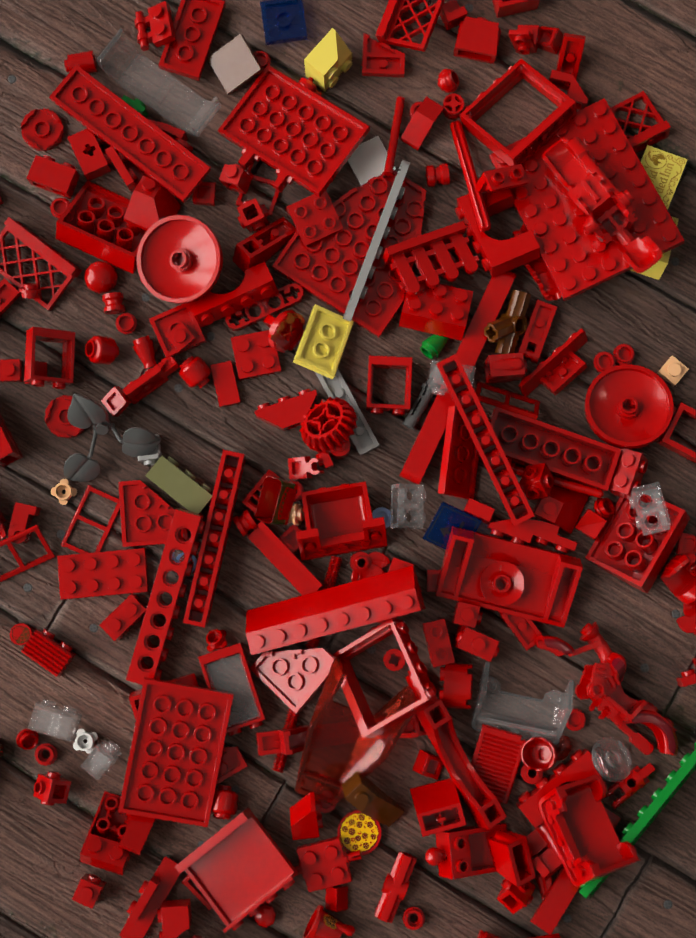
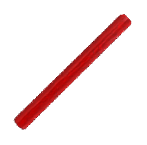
M459 120L452 121L450 129L481 232L489 231L491 229L490 219L482 193H478L475 187L478 178L462 124Z

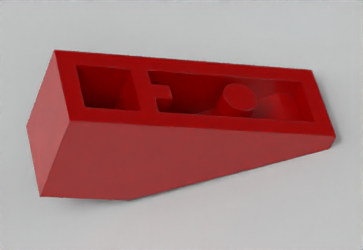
M284 217L276 220L237 243L233 262L245 273L246 269L268 261L292 238L297 229Z

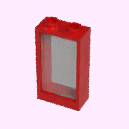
M242 642L199 656L198 659L207 687L209 689L234 693L226 733L228 732L229 736L242 732V727L249 725L250 729L263 725L262 721L266 719V715ZM239 653V654H237V655H234V656H231V657H228V658H224V657H227V656H230V655Z

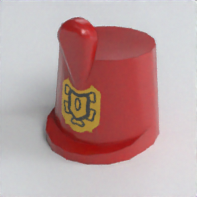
M320 904L312 914L304 931L303 938H341L342 933L347 936H353L355 928L352 925L344 924L324 911V906Z

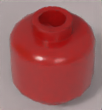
M93 336L86 343L85 354L92 363L109 365L118 357L119 347L112 337Z
M190 356L179 366L181 368L179 375L190 388H194L197 385L199 388H202L210 381L208 376L211 373V369L199 356L195 358Z
M219 785L218 790H215L211 814H213L215 819L229 820L231 816L237 813L238 794L231 791V786Z

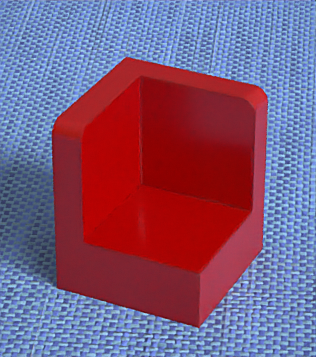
M451 0L443 4L439 15L448 31L459 26L460 22L468 15L465 6L459 7L456 0Z

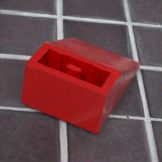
M105 791L80 852V862L123 876L132 852L119 847V843L132 814L118 812L121 796Z

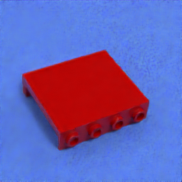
M249 807L175 866L180 874L183 871L188 874L226 925L222 930L224 933L230 928L235 931L244 923L242 919L245 916L249 915L250 918L261 910L259 905L264 901L267 904L273 901L278 896L276 893L281 888L284 891L295 883L293 878L298 874L297 870Z

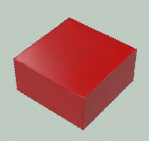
M469 498L462 513L487 524L490 522L495 509Z

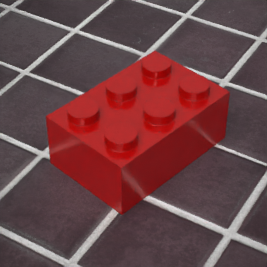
M425 282L419 283L420 290L416 295H409L406 291L399 321L400 327L462 341L474 291L440 283L436 288H429Z

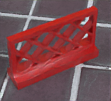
M389 0L375 35L379 43L382 41L387 45L425 52L445 0H438L437 3L430 7L426 0H414L411 3L409 0ZM424 2L427 8L415 14L413 7ZM411 10L414 16L402 22V14ZM430 13V22L421 26L418 19ZM417 21L419 28L408 34L405 27ZM402 28L404 29L405 36L400 39L393 38L395 32ZM423 33L424 37L421 44L412 42L411 38Z
M644 91L611 107L614 115L619 110L628 112L626 120L616 118L619 124L624 125V133L627 126L639 129L638 134L634 136L626 135L636 154L646 149L647 145L652 146L669 136L670 124L667 120L663 121ZM642 99L646 105L645 111L632 108L633 103ZM630 114L642 115L641 124L628 121ZM645 116L654 118L658 124L654 126L644 125Z
M8 217L4 223L6 226L0 233V251H2L3 263H0V266H4V270L0 267V274L18 288L24 287L25 278L35 276L37 287L41 288V291L52 289L53 297L48 304L42 300L41 293H39V298L34 300L48 311H51L72 280L78 277L82 270L19 221ZM10 232L15 237L16 245L5 247L4 239ZM20 248H31L32 258L22 259ZM16 249L18 260L7 262L6 250ZM45 259L48 262L49 271L38 272L37 261ZM33 261L34 273L24 275L23 263ZM18 264L20 275L11 276L8 265ZM62 272L67 276L63 284L55 285L54 273ZM49 274L51 286L41 287L39 276Z

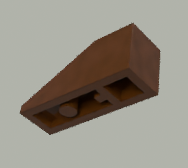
M358 770L342 785L347 801L360 812L388 827L405 812L403 808Z

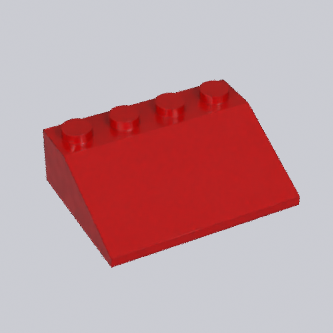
M89 181L84 184L56 222L57 240L132 274L137 269V251L146 231L123 221L130 202L129 199Z
M640 490L636 495L635 501L620 497L614 507V513L607 519L606 524L598 534L585 559L625 583L648 594L687 526L690 517L685 510L643 490Z

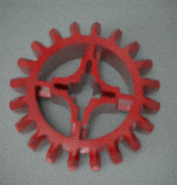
M329 397L327 401L322 399L320 404L315 403L314 408L308 409L309 413L303 415L305 420L300 423L302 428L299 431L306 445L313 451L318 453L325 452L327 454L330 449L335 452L338 446L343 448V443L349 441V436L355 435L353 429L357 428L356 422L358 419L354 412L355 410L347 401L338 397L335 399Z

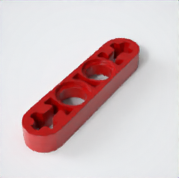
M297 283L288 284L278 289L279 292L271 297L236 311L230 316H226V324L229 329L239 331L265 319L268 314L272 316L302 301L304 297L303 288ZM291 289L299 291L297 298L294 299L293 296L286 298L288 303L284 304L281 293H284L286 297L291 294ZM273 297H277L281 301L280 306L277 308H272L268 304L269 300ZM258 306L261 309V314L258 317L250 316L249 310L251 307ZM245 310L249 321L246 322L244 317L239 320V325L230 324L233 316L236 315L237 318L243 316L242 311Z

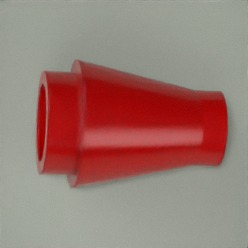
M149 335L133 340V349L143 363L144 368L147 369L157 365L153 340H150Z

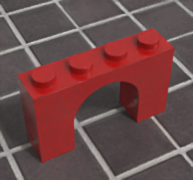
M510 189L491 193L482 192L489 217L513 207V195ZM469 193L457 198L456 215L459 220L463 219L467 227L465 233L468 237H472L474 241L472 242L476 254L480 253L483 258L481 259L482 266L486 272H490L492 278L540 258V245L532 230L507 240L493 239L480 231Z

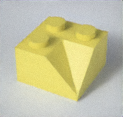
M333 28L304 59L305 76L308 79L309 77L313 78V83L325 92L329 87L332 88L337 83L338 76L342 72H347L351 67L352 52Z

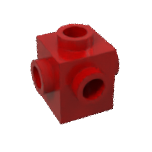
M256 198L248 200L237 207L240 214L237 217L242 228H247L250 233H256L269 224L267 216L270 214L265 204L260 205Z
M546 463L526 466L522 479H520L521 489L528 500L549 497L554 484V477Z
M48 771L47 774H38L33 796L41 799V803L53 806L54 803L66 804L71 781L62 778L61 773Z
M505 878L501 883L503 888L496 899L514 914L530 904L533 900L532 893L536 886L528 881L517 887Z

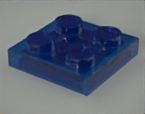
M302 0L260 1L266 45L308 39Z

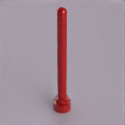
M508 459L514 474L523 476L525 468L515 466L516 463ZM553 476L554 486L601 498L604 495L601 489Z

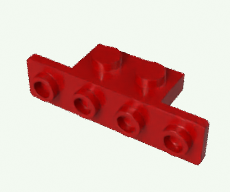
M581 328L573 333L561 347H557L549 358L539 363L530 375L525 376L518 386L523 396L527 397L540 384L556 396L587 368L586 363L574 354L588 341L585 330Z
M165 856L150 881H144L138 891L142 894L138 902L133 900L127 910L130 916L119 934L121 938H144L157 915L158 909L161 908L163 901L167 898L180 875L175 868L178 864L176 861Z

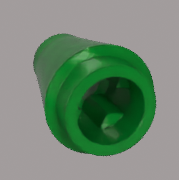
M433 334L422 342L420 350L427 358L432 360L434 357L439 356L449 338Z

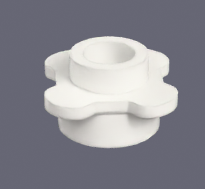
M79 729L76 732L77 737L73 743V748L86 751L88 754L94 752V743L98 739L97 733H89L84 729Z

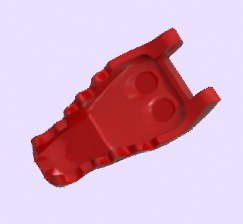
M519 230L512 232L514 237L521 234ZM541 256L534 261L524 264L534 281L538 284L545 300L554 301L562 297Z

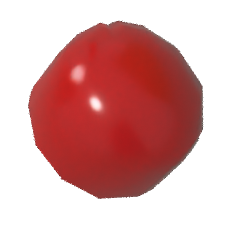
M96 261L85 270L84 281L89 290L103 294L110 292L116 286L118 276L116 269L111 264L104 261Z
M544 737L530 738L523 744L520 751L523 763L528 769L535 771L549 770L556 764L558 758L556 746L550 739Z

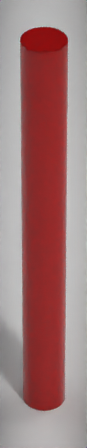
M398 96L396 99L384 175L391 176L393 173L405 98L402 96Z

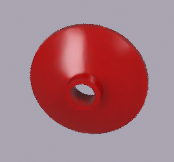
M505 561L492 563L481 575V592L492 604L498 606L513 604L521 597L524 591V577L521 571L512 563ZM499 580L505 583L503 588L497 586Z

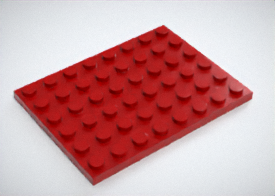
M605 98L577 111V114L522 163L529 183L524 186L510 188L513 195V205L527 231L532 230L539 243L540 256L564 301L632 268L622 257L625 249L618 239L605 244V242H601L596 237L594 232L592 234L587 232L582 224L588 216L571 200L567 194L569 191L542 159L543 153L562 138L570 140L571 138L578 137L589 150V156L619 191L627 190L634 199L631 202V206L638 219L628 231L634 238L638 237L641 240L643 237L649 236L661 249L662 254L684 244L685 241ZM524 138L506 146L505 148L511 151ZM495 153L489 155L494 169L509 166Z

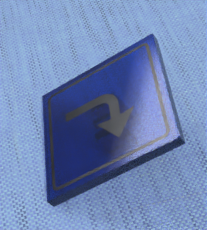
M442 502L423 539L446 549L452 526L476 532L482 520Z

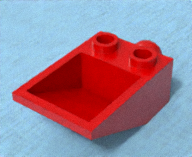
M498 823L491 829L474 825L435 833L437 847L429 848L426 851L425 859L429 865H438L439 876L452 880L496 872L488 839L495 836L498 831L507 830L506 823Z

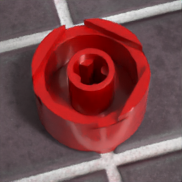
M450 663L446 664L445 667H440V681H444V690H439V699L442 700L446 708L471 709V705L467 704V700L472 699L473 674H469V669H473V664Z

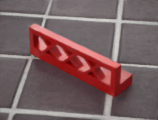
M261 521L257 525L258 528L247 536L248 539L301 595L317 592L323 585Z

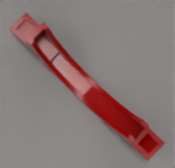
M415 714L375 738H362L355 719L257 732L256 738L258 755L263 756L277 753L290 755L309 749L380 739L414 738L427 734ZM392 715L374 717L376 724Z

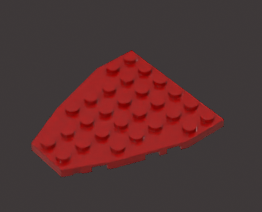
M393 169L391 176H386L382 172L380 176L373 177L364 185L351 189L332 203L343 229L306 246L303 245L298 231H296L272 265V268L344 315L397 171ZM406 177L402 184V187H405L402 199H397L395 207H398L394 220L389 219L387 224L388 227H391L387 239L382 238L379 245L383 247L380 258H375L372 266L376 267L372 279L367 278L364 285L368 287L364 299H359L352 317V321L380 338L403 304L406 289L401 290L399 286L402 281L397 271H392L390 264L386 265L382 258L385 248L420 236L422 231L426 190Z

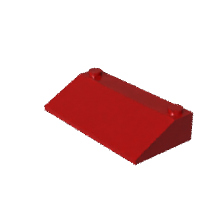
M452 526L435 596L564 628L583 565L580 558ZM499 561L514 564L524 577V591L521 597L513 604L507 606L492 604L484 597L480 588V578L483 571L490 564ZM499 580L497 586L503 588L505 583Z

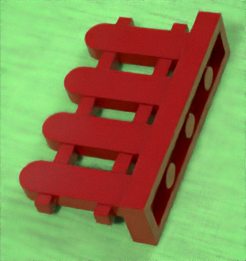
M464 221L385 248L382 258L386 265L390 264L392 271H397L402 281L399 284L401 290L406 289L409 295H416L420 290L419 283L425 282L429 288H436L440 281L439 276L444 275L448 281H455L459 275L458 269L463 268L470 275L476 272L479 258L478 256H473L467 245L470 242L469 238L463 237L467 228ZM454 249L460 262L454 263L448 251ZM435 256L440 269H434L429 259L430 257ZM410 264H416L421 276H415Z

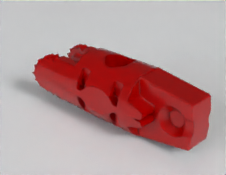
M648 763L642 769L637 765L623 778L607 789L605 798L613 794L617 788L624 794L611 805L614 810L628 800L636 791L648 784L650 780L647 776L656 769L651 763ZM628 780H632L634 782L633 788L628 786Z

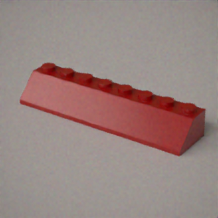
M412 565L247 610L246 637L251 655L426 609L415 567Z

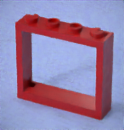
M520 59L516 64L510 66L505 74L497 78L485 92H481L472 104L466 106L465 110L459 115L462 126L506 164L513 166L524 163L577 114L576 102L523 59ZM524 79L557 105L558 108L509 151L475 121L519 81Z
M391 618L332 654L341 663L335 670V673L362 738H375L438 701L436 688L429 681L426 674L427 668L420 661L417 654L418 648L408 634L409 628L403 620ZM394 633L422 698L376 724L350 659Z

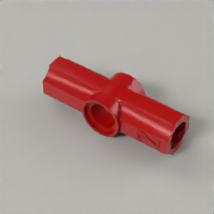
M398 852L392 870L387 874L381 891L382 895L374 913L375 917L384 922H393L399 904L407 893L410 883L409 878L416 864V857L406 852Z

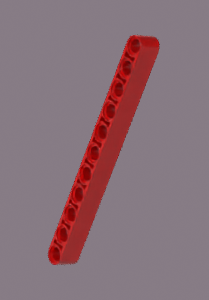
M511 271L491 278L456 354L468 378L487 340V337L484 335V328L488 323L496 320L517 275ZM444 381L399 475L417 485L420 484L446 428L448 407H456Z

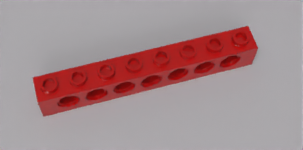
M453 354L435 363L513 525L515 526L534 517L533 511L458 355Z
M223 449L183 623L204 628L208 627L245 466V454Z
M181 508L175 509L127 673V681L143 685L144 677L161 679L163 670L160 669V665L167 658L169 651L166 648L167 641L172 640L175 631L172 624L174 619H178L181 606H178L180 597L184 598L187 590V585H184L186 576L190 577L193 570L191 559L193 555L196 556L200 543L197 542L199 534H203L206 522L203 521L204 515ZM183 528L190 530L191 538L189 540H184L181 537V530ZM176 550L184 552L185 558L183 561H178L175 558ZM170 571H175L178 574L179 579L177 582L169 580L168 574ZM164 592L171 594V603L168 604L163 601L162 595ZM157 614H163L166 617L164 625L157 622ZM151 635L159 637L160 644L158 646L150 642ZM145 656L153 659L154 665L152 667L144 663Z

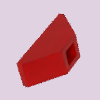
M309 388L300 391L299 396L293 398L290 396L278 399L276 404L270 405V403L259 405L257 407L258 410L254 411L255 416L283 431L301 426L300 423L305 420L303 415L309 413L308 409L313 408L318 398L317 391H311Z

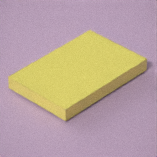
M315 304L293 362L333 379L354 321H347L343 319V316Z

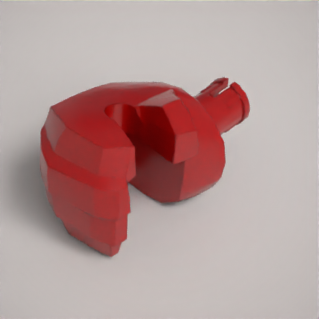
M693 553L674 556L666 565L661 575L662 582L683 604L696 603V555Z

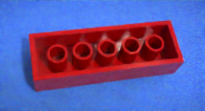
M500 407L494 408L489 422L507 459L524 466L546 463L550 472L555 477L601 489L603 492L608 491L622 449Z

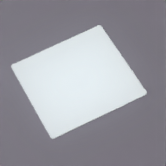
M376 136L360 144L349 158L348 162L361 186L367 183L369 179L378 177L384 172L387 151L379 136Z

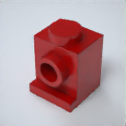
M225 164L219 181L228 190L247 194L254 175L246 172L245 168L241 165Z

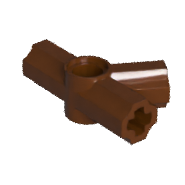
M513 290L507 312L503 313L499 319L488 323L484 328V335L490 342H497L495 353H514L519 335H522L527 328L525 315L531 294Z

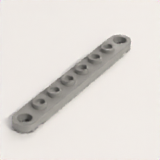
M402 160L345 310L343 319L351 322L359 299H364L368 287L364 285L367 278L372 279L376 268L372 266L375 258H380L383 247L379 245L382 238L387 239L391 228L387 224L389 219L394 220L398 207H395L396 200H401L405 191V187H402L410 165L408 161Z

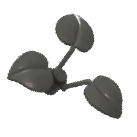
M74 393L67 413L68 421L73 426L81 429L89 428L92 425L94 434L87 457L82 453H75L67 458L63 469L64 476L71 481L86 482L95 479L99 475L100 464L91 458L97 435H105L110 429H112L118 442L123 443L122 452L131 457L150 454L160 444L161 437L156 436L145 428L131 427L123 433V438H121L115 428V423H111V416L108 411L104 410L95 401Z

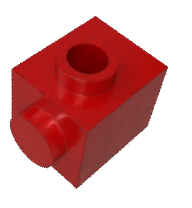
M457 601L452 623L475 628L476 624L480 625L483 612L479 611V606Z
M86 873L81 878L72 900L93 909L98 903L107 882L102 881L95 874Z

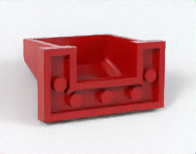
M366 481L353 484L344 483L335 487H321L317 490L301 492L307 530L297 531L296 537L302 561L388 546L384 517H372Z

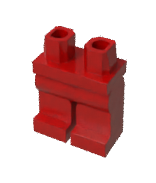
M543 822L526 838L533 866L547 881L563 867V863L546 824Z

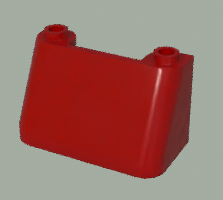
M600 773L556 787L539 800V810L566 873L571 883L576 887L639 861L637 850L630 842L624 841L620 843L601 800L606 796L607 785Z

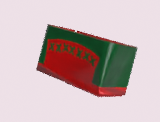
M266 476L255 512L256 517L264 518L256 519L268 524L288 525L298 484L282 478Z

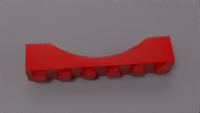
M438 699L434 704L416 713L418 720L478 827L491 829L507 817L497 798L488 789L467 758L456 735L452 718L442 700Z

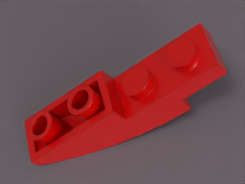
M511 519L493 522L487 526V529L491 530L490 534L496 537L503 538L505 535L512 538L511 541L521 544H529L532 537H534V542L547 546L548 543L556 546L555 550L565 554L568 551H575L577 542L557 535L560 526L543 521L528 519L514 526Z

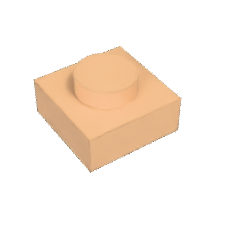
M672 355L657 373L674 387L689 368Z

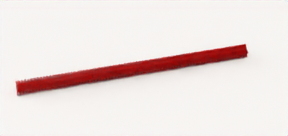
M331 556L329 570L326 572L327 575L322 590L335 587L336 583L334 582H336V577H338L336 574H339L338 569H340L338 566H341L340 564L342 563L340 562L342 561L340 557ZM321 637L308 640V644H306L308 647L305 648H318L319 644L317 643H319V638ZM288 709L290 711H287L289 714H287L288 717L285 719L287 722H284L286 725H284L285 728L283 729L296 727L299 714H295L291 709ZM277 753L278 755H275L277 757H275L276 760H274L275 763H273L272 767L274 768L272 770L283 773L288 755Z

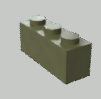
M161 456L145 476L187 510L202 515L211 503V493L213 490L204 483L201 486L194 481L196 477L187 469L184 473L178 469L179 463L169 456L166 459Z

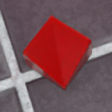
M587 509L574 528L591 540H594L607 521L592 510Z

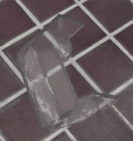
M485 662L472 715V728L480 732L482 725L486 724L522 735V740L527 741L532 737H544L550 739L554 745L558 744L573 709L574 680H569L564 693L552 690L547 692L542 700L500 691L501 683L494 677H489L490 663Z

